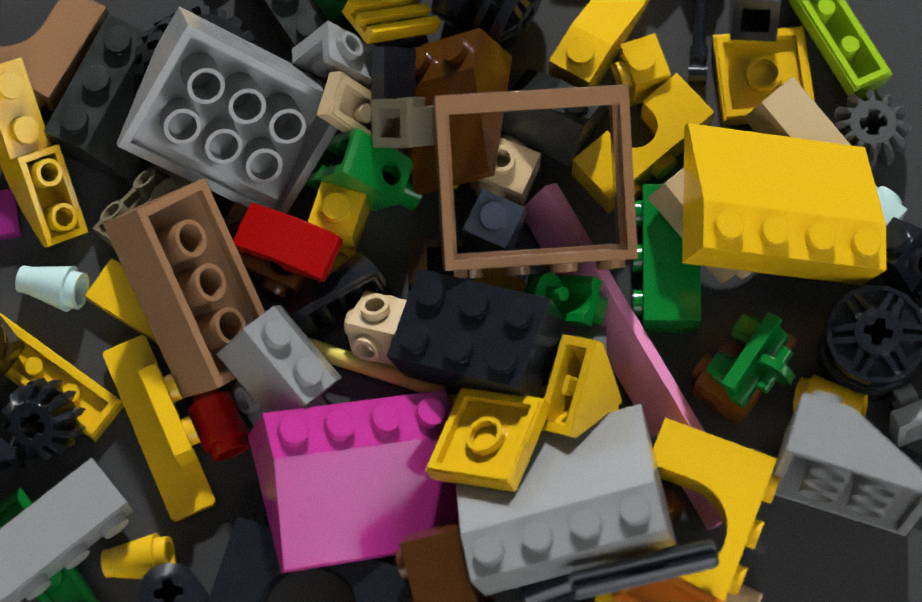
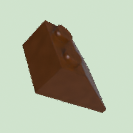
M481 28L414 47L416 48L415 97H425V106L432 105V96L507 92L512 56ZM504 111L449 115L453 186L495 175ZM435 145L408 148L409 158L413 162L411 175L414 191L419 195L437 191Z

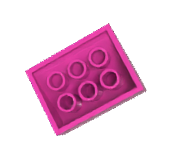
M445 390L262 413L249 433L248 438L281 573L395 556L396 551L400 550L399 543L408 535L459 518L456 483L433 480L425 471L451 412Z

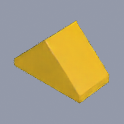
M562 334L544 397L551 409L542 428L543 431L577 438L622 403V398L602 342Z

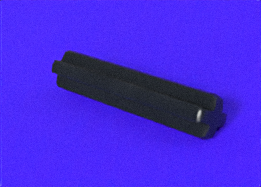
M705 540L572 571L569 574V583L573 597L581 600L714 569L719 564V556L713 540Z

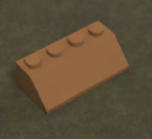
M202 178L103 223L182 398L218 389L236 378L217 354L243 328L265 313L206 179Z

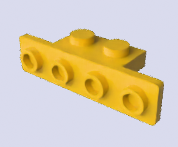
M140 335L105 350L103 358L172 521L178 522L214 506L216 499L193 445L201 442L190 416L181 419L175 402L182 400L180 391L171 373L163 376L147 337Z

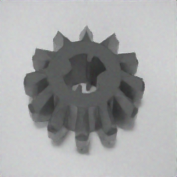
M872 89L866 92L864 101L853 93L847 99V107H837L834 113V118L837 121L834 123V126L851 146L865 147L871 170L875 168L877 159L888 167L895 159L894 153H904L907 147L904 137L908 136L911 131L910 123L901 121L906 114L905 106L891 108L890 104L893 99L891 93L885 95L881 102L876 100ZM865 125L873 126L872 132L878 131L877 135L868 134V127L864 129L863 127Z

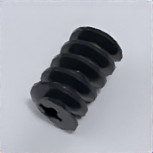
M164 563L154 566L144 575L138 587L137 598L139 602H208L209 594L189 568L177 563Z

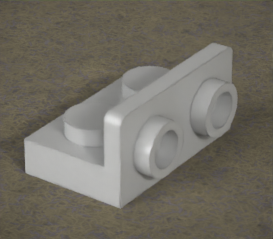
M327 21L292 48V63L326 81L329 72L342 71L371 91L372 47H375V45L366 44L362 38Z

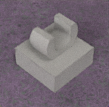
M911 383L893 390L896 400L892 401L894 410L891 411L889 434L897 448L922 439V399L919 400Z

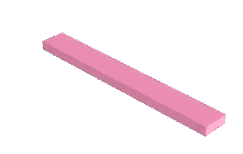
M557 183L546 185L523 206L525 207V222L541 248L593 244ZM597 261L578 262V271L556 273L557 275L594 276L602 280L599 294L608 298V306L604 322L601 325L591 326H607V356L610 365L633 405L641 404L643 406L648 430L652 437H658L665 417L705 432L610 271L598 270ZM682 487L707 530L722 524L717 510L704 496Z

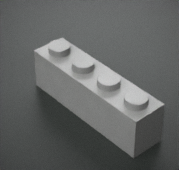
M92 457L0 529V602H20L24 598L29 601L38 597L50 586L51 581L49 578L63 567L69 570L80 564L90 554L88 548L103 536L106 539L115 536L128 524L129 520L127 517L134 510Z

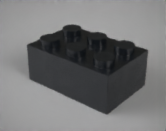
M418 269L387 357L408 378L458 390L468 388L538 398L565 319L550 298Z

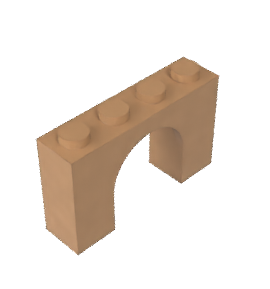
M59 0L42 27L32 37L15 45L0 46V64L22 57L39 110L45 107L52 112L55 111L109 14L107 8L93 0Z

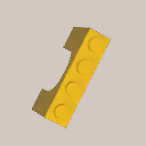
M665 417L653 447L660 478L704 496L717 510L724 528V544L718 554V566L714 569L680 576V578L725 602L728 592L738 596L748 569L745 566L739 565L740 558L745 547L755 549L764 522L756 519L762 501L771 504L781 477L775 476L772 472L777 459ZM615 592L598 595L595 598V602H614L612 597Z

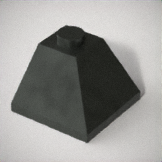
M527 69L510 91L575 88V86L561 79ZM603 105L504 111L501 131L569 166L573 158L577 156L604 120L608 110Z

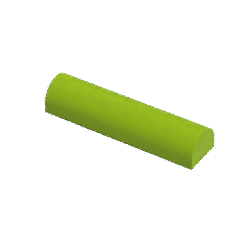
M787 0L848 97L854 93L862 99L867 91L872 89L875 92L890 79L893 73L846 0Z

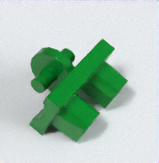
M550 272L528 274L524 293L550 298L565 319L564 325L591 326L601 325L604 322L608 298L599 294L602 280L594 276L556 275Z
M770 312L767 313L763 320L742 314L733 327L731 335L735 343L745 347L738 359L720 351L715 354L707 366L711 379L725 389L733 404L743 409L757 389L767 394L775 382L789 386L795 378V374L787 366L793 355V352L785 347L790 338L780 327L782 323L781 318Z

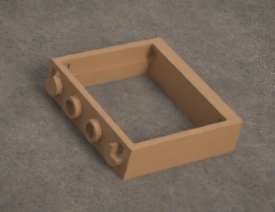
M628 84L432 96L442 268L445 271H454V277L470 279L483 277L482 269L501 267L502 276H517L530 274L531 265L549 264L550 273L578 271V262L597 261L598 270H610L613 268H626L625 259H638ZM609 105L616 243L457 253L449 115Z

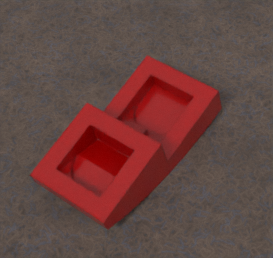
M250 203L233 239L239 252L276 262L285 271L325 282L344 241L340 236L314 224L255 203Z

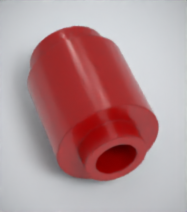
M218 388L193 397L194 404L188 408L187 412L200 438L204 452L211 454L214 462L231 459L249 448L246 440L249 433L231 392H220Z

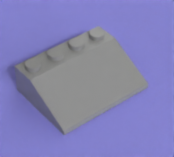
M179 6L154 50L116 144L118 147L191 182L205 178L212 192L246 207H249L250 203H255L287 214L338 129L316 115L327 81Z
M814 391L812 395L803 392L782 438L776 457L777 461L772 473L775 476L781 477L775 495L906 536L922 516V470L854 408L843 405V400L840 397L824 391Z
M641 404L609 412L577 438L541 431L516 493L456 483L460 532L470 581L484 596L569 574L572 571L633 557L636 554L640 555L677 545Z

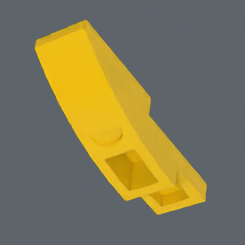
M22 57L0 64V167L24 216L45 248L88 233L89 231L59 144L51 145L50 139L44 133L45 125Z

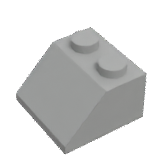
M282 305L273 306L243 328L217 354L265 413L306 408L342 379Z

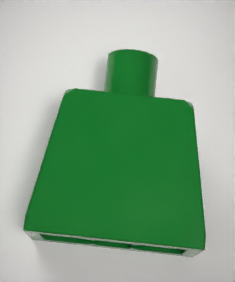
M358 128L333 136L305 185L319 190L321 181L365 193L370 211L393 205H400L411 211L416 208L423 195H419L414 191L413 182L409 179L413 167L411 158L393 148L373 147L372 136Z

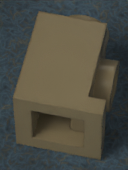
M425 97L371 99L373 147L412 148L435 145L433 106H425Z

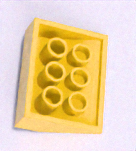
M687 123L684 127L682 263L854 285H863L886 271V222L865 147Z

